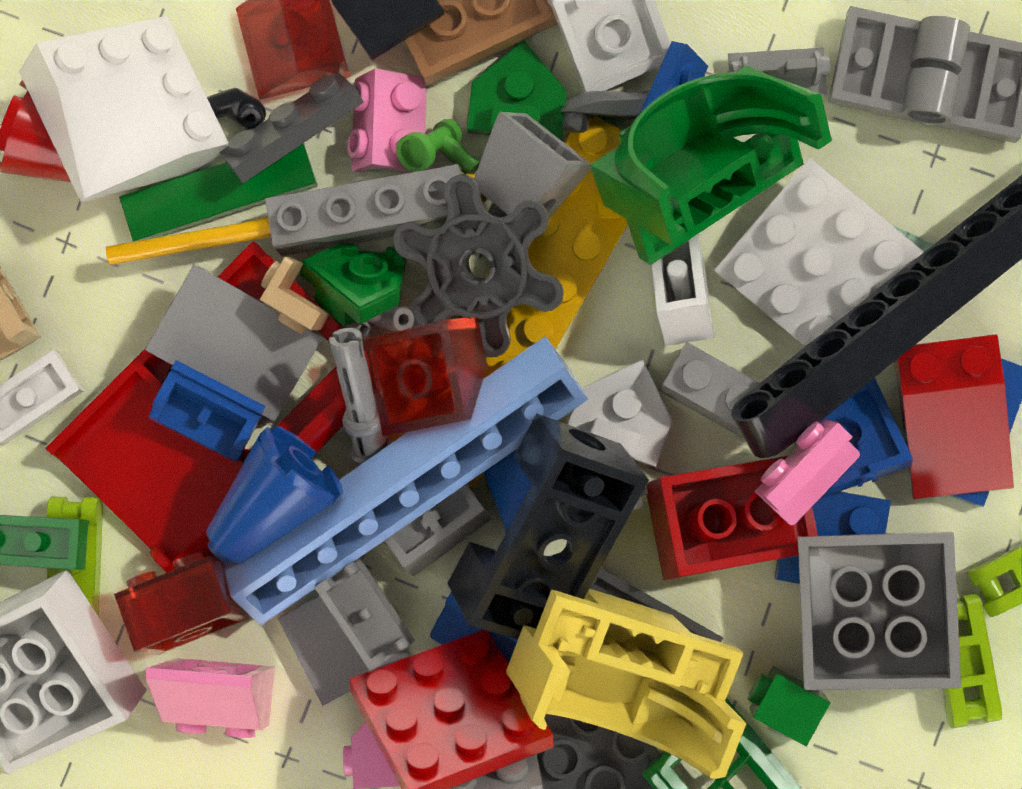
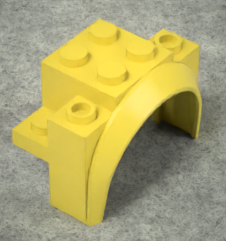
M551 589L537 629L523 625L506 670L507 675L520 693L521 701L529 717L540 729L545 730L547 727L544 719L546 714L590 723L632 737L668 752L713 779L726 777L747 724L725 702L743 657V653L737 647L691 633L672 614L593 589L588 590L584 599Z

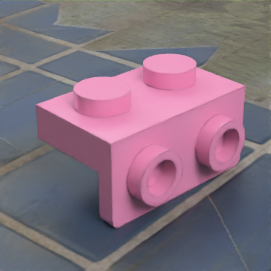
M375 68L356 78L353 84L364 103L353 109V130L348 139V154L352 158V171L363 173L370 169L412 173L400 163L396 147L398 141L411 132L425 134L427 86L421 76Z
M823 419L820 423L816 421L799 436L796 441L798 447L785 460L782 458L777 460L766 470L761 477L763 483L754 492L785 522L794 525L859 458L860 453L849 442L852 436L838 422Z

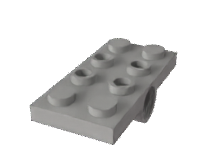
M850 6L845 18L828 103L1016 143L1021 139L1022 43L970 32L969 24L952 17L929 16L923 18L922 21Z

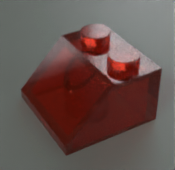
M246 0L236 8L260 100L311 87L317 80L326 76H333L337 72L344 78L351 76L331 0Z
M478 317L446 319L364 339L383 437L472 418L487 368Z
M202 552L194 553L176 560L173 563L175 570L157 576L155 571L146 572L126 581L128 588L115 593L114 596L134 652L160 655L250 619L248 613L231 598L225 570L220 560L211 556L204 558Z

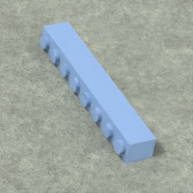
M546 336L339 479L343 493L335 503L244 563H236L234 561L230 563L223 562L231 598L259 625L266 623L315 589L314 587L337 574L345 566L363 556L515 451L520 446L536 413L558 421L587 401L588 398L571 369Z

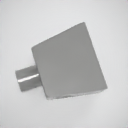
M499 112L474 180L479 185L480 193L493 202L488 211L489 214L496 217L508 216L518 204L523 201L533 200L545 207L550 219L589 172L591 163L528 114Z

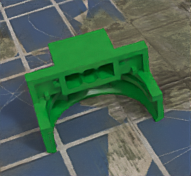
M745 66L737 72L714 74L691 80L662 94L651 102L628 128L619 133L620 141L617 148L591 163L590 167L603 205L626 218L639 259L651 265L804 165L798 141L819 150L830 143L832 138L820 93ZM756 134L748 140H746L745 142H741L733 138L742 135Z

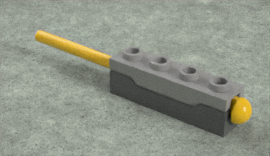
M459 164L266 198L268 213L266 218L106 246L107 260L109 265L267 237H272L273 247L281 256L326 249L339 243L354 244L393 237L396 229L408 222L417 223L430 230L438 229L443 226L448 216L444 188L450 178L460 175ZM467 173V174H466V175L472 177L473 179L475 178V174H471V173ZM480 193L482 203L484 204L487 197Z

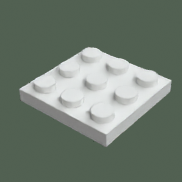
M810 157L715 268V271L806 347L923 254L924 251Z

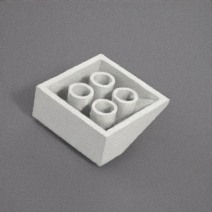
M168 16L36 42L19 70L81 203L206 169L218 157L219 152L224 150L229 144Z
M68 569L0 602V765L6 774L12 773L127 720L147 690Z

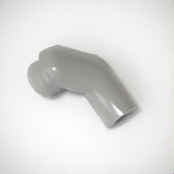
M395 306L361 324L354 322L345 328L358 329L361 332L362 340L369 338L372 327L399 332L410 330L414 323V315L406 307Z

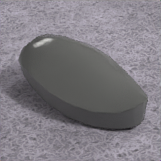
M650 90L643 92H582L568 99L559 113L564 115L562 127L567 132L584 133L588 129V118L593 119L594 116L605 121L637 118Z

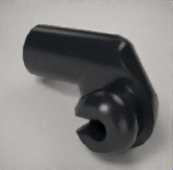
M231 88L207 97L217 119L227 116L250 130L265 120L266 111L260 100L241 89Z

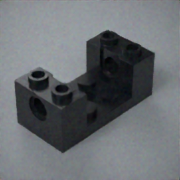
M536 413L514 455V458L532 485L497 551L469 542L447 582L468 625L517 640L523 625L537 629L551 589L584 599L649 482V479L621 443ZM558 539L567 540L565 548L560 553L552 556L544 555L545 548L552 541Z

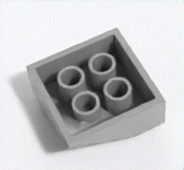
M953 532L798 537L804 690L961 688Z

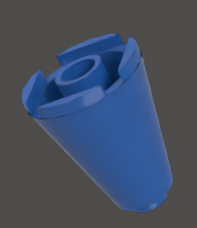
M269 426L266 427L258 436L206 529L207 537L210 540L208 542L210 551L225 563H230L231 561L244 563L335 503L343 493L342 485L335 472L329 465L321 471L312 460L317 452L295 434L279 426H275L271 431Z

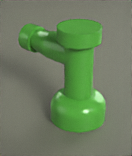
M443 119L435 124L433 131L427 135L421 132H411L402 137L396 147L400 163L410 172L423 171L429 168L435 161L437 151H440L452 163L459 164L461 171L465 175L467 173L474 174L480 164V161L474 156L471 157L460 144L462 132L459 125L452 119Z

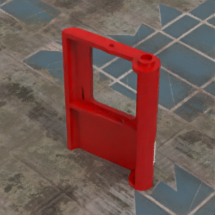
M253 240L217 277L264 303L260 298L266 289L261 284L268 269L275 261ZM293 281L289 288L290 290L322 308L303 288ZM329 315L322 329L317 331L329 342V338L333 337L332 334L343 328ZM370 343L363 350L370 373L373 394H375L392 377L386 371L392 362L374 344ZM144 349L45 449L66 465L151 549V557L171 578L185 586L215 556L208 547L210 540L207 537L206 529L251 449H244L238 462L235 463L149 419V414L153 408L152 404L173 365ZM337 366L277 425L295 434L316 452L343 427L342 419L346 411V404L340 386Z

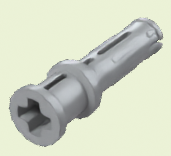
M344 328L335 331L332 334L333 337L329 338V342L335 358L340 386L346 404V411L342 419L344 431L351 435L353 446L350 456L352 463L358 467L392 442L386 438L384 427L387 423L385 410L376 403L370 373L363 350L361 332L355 328Z

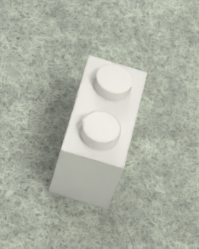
M697 234L651 264L656 310L665 346L714 338L705 264L699 235Z

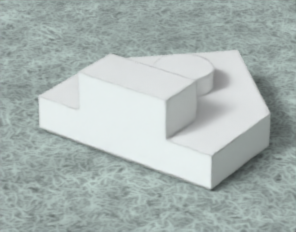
M642 359L582 387L588 400L572 411L568 425L621 443L633 460L655 468L672 424V419Z

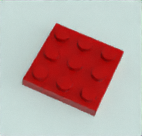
M487 630L472 633L349 679L350 693L401 789H450L553 748L552 731L548 725L545 730L540 729L529 717L521 701L520 693L506 673L509 663Z

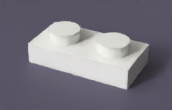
M51 350L0 385V445H6L84 392L58 351Z

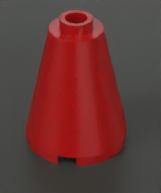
M22 80L19 85L27 90L26 85ZM28 90L24 98L13 95L0 128V150L4 151L2 162H0V172L71 182Z

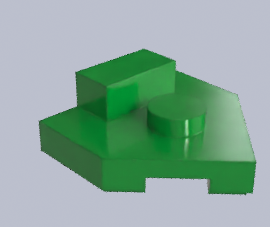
M524 40L472 82L467 133L490 135L499 112L526 113L562 141V121L564 115H561L559 112L566 102L567 91Z
M339 243L301 261L303 265L300 269V275L315 287V301L344 327L354 322L361 324L399 305L406 258L399 255L395 247H386V253L358 251V245Z

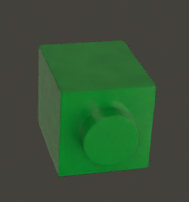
M772 666L767 676L761 673L758 675L747 696V700L752 702L749 709L754 719L806 747L830 705V701L824 693L819 690H804V682L775 666Z

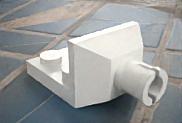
M546 0L552 7L583 92L605 91L661 66L670 46V41L655 0Z

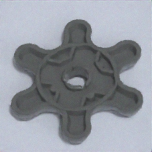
M457 175L450 178L444 188L448 216L443 226L430 230L417 223H404L396 229L393 236V244L399 255L419 262L425 268L428 275V284L425 291L420 296L414 298L409 306V310L414 315L413 325L418 329L429 331L438 327L448 316H462L473 327L477 349L488 357H498L508 350L511 343L510 332L507 326V315L512 307L526 304L539 311L548 312L557 308L563 300L564 291L559 280L552 275L537 271L532 266L528 256L531 242L543 234L548 227V212L539 202L528 200L518 204L508 216H493L483 206L478 183L468 175ZM474 252L483 254L489 262H492L490 273L486 279L476 277L470 270L469 259Z

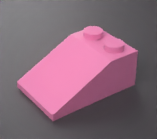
M177 658L146 668L145 679L162 722L176 723V731L206 733V726L226 727V736L253 738L255 737V730H263L269 726L275 666Z

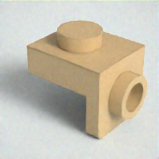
M285 257L281 263L274 262L265 274L261 286L266 290L260 300L281 312L277 320L298 333L303 334L306 328L309 330H321L330 313L289 289L303 263L295 258Z

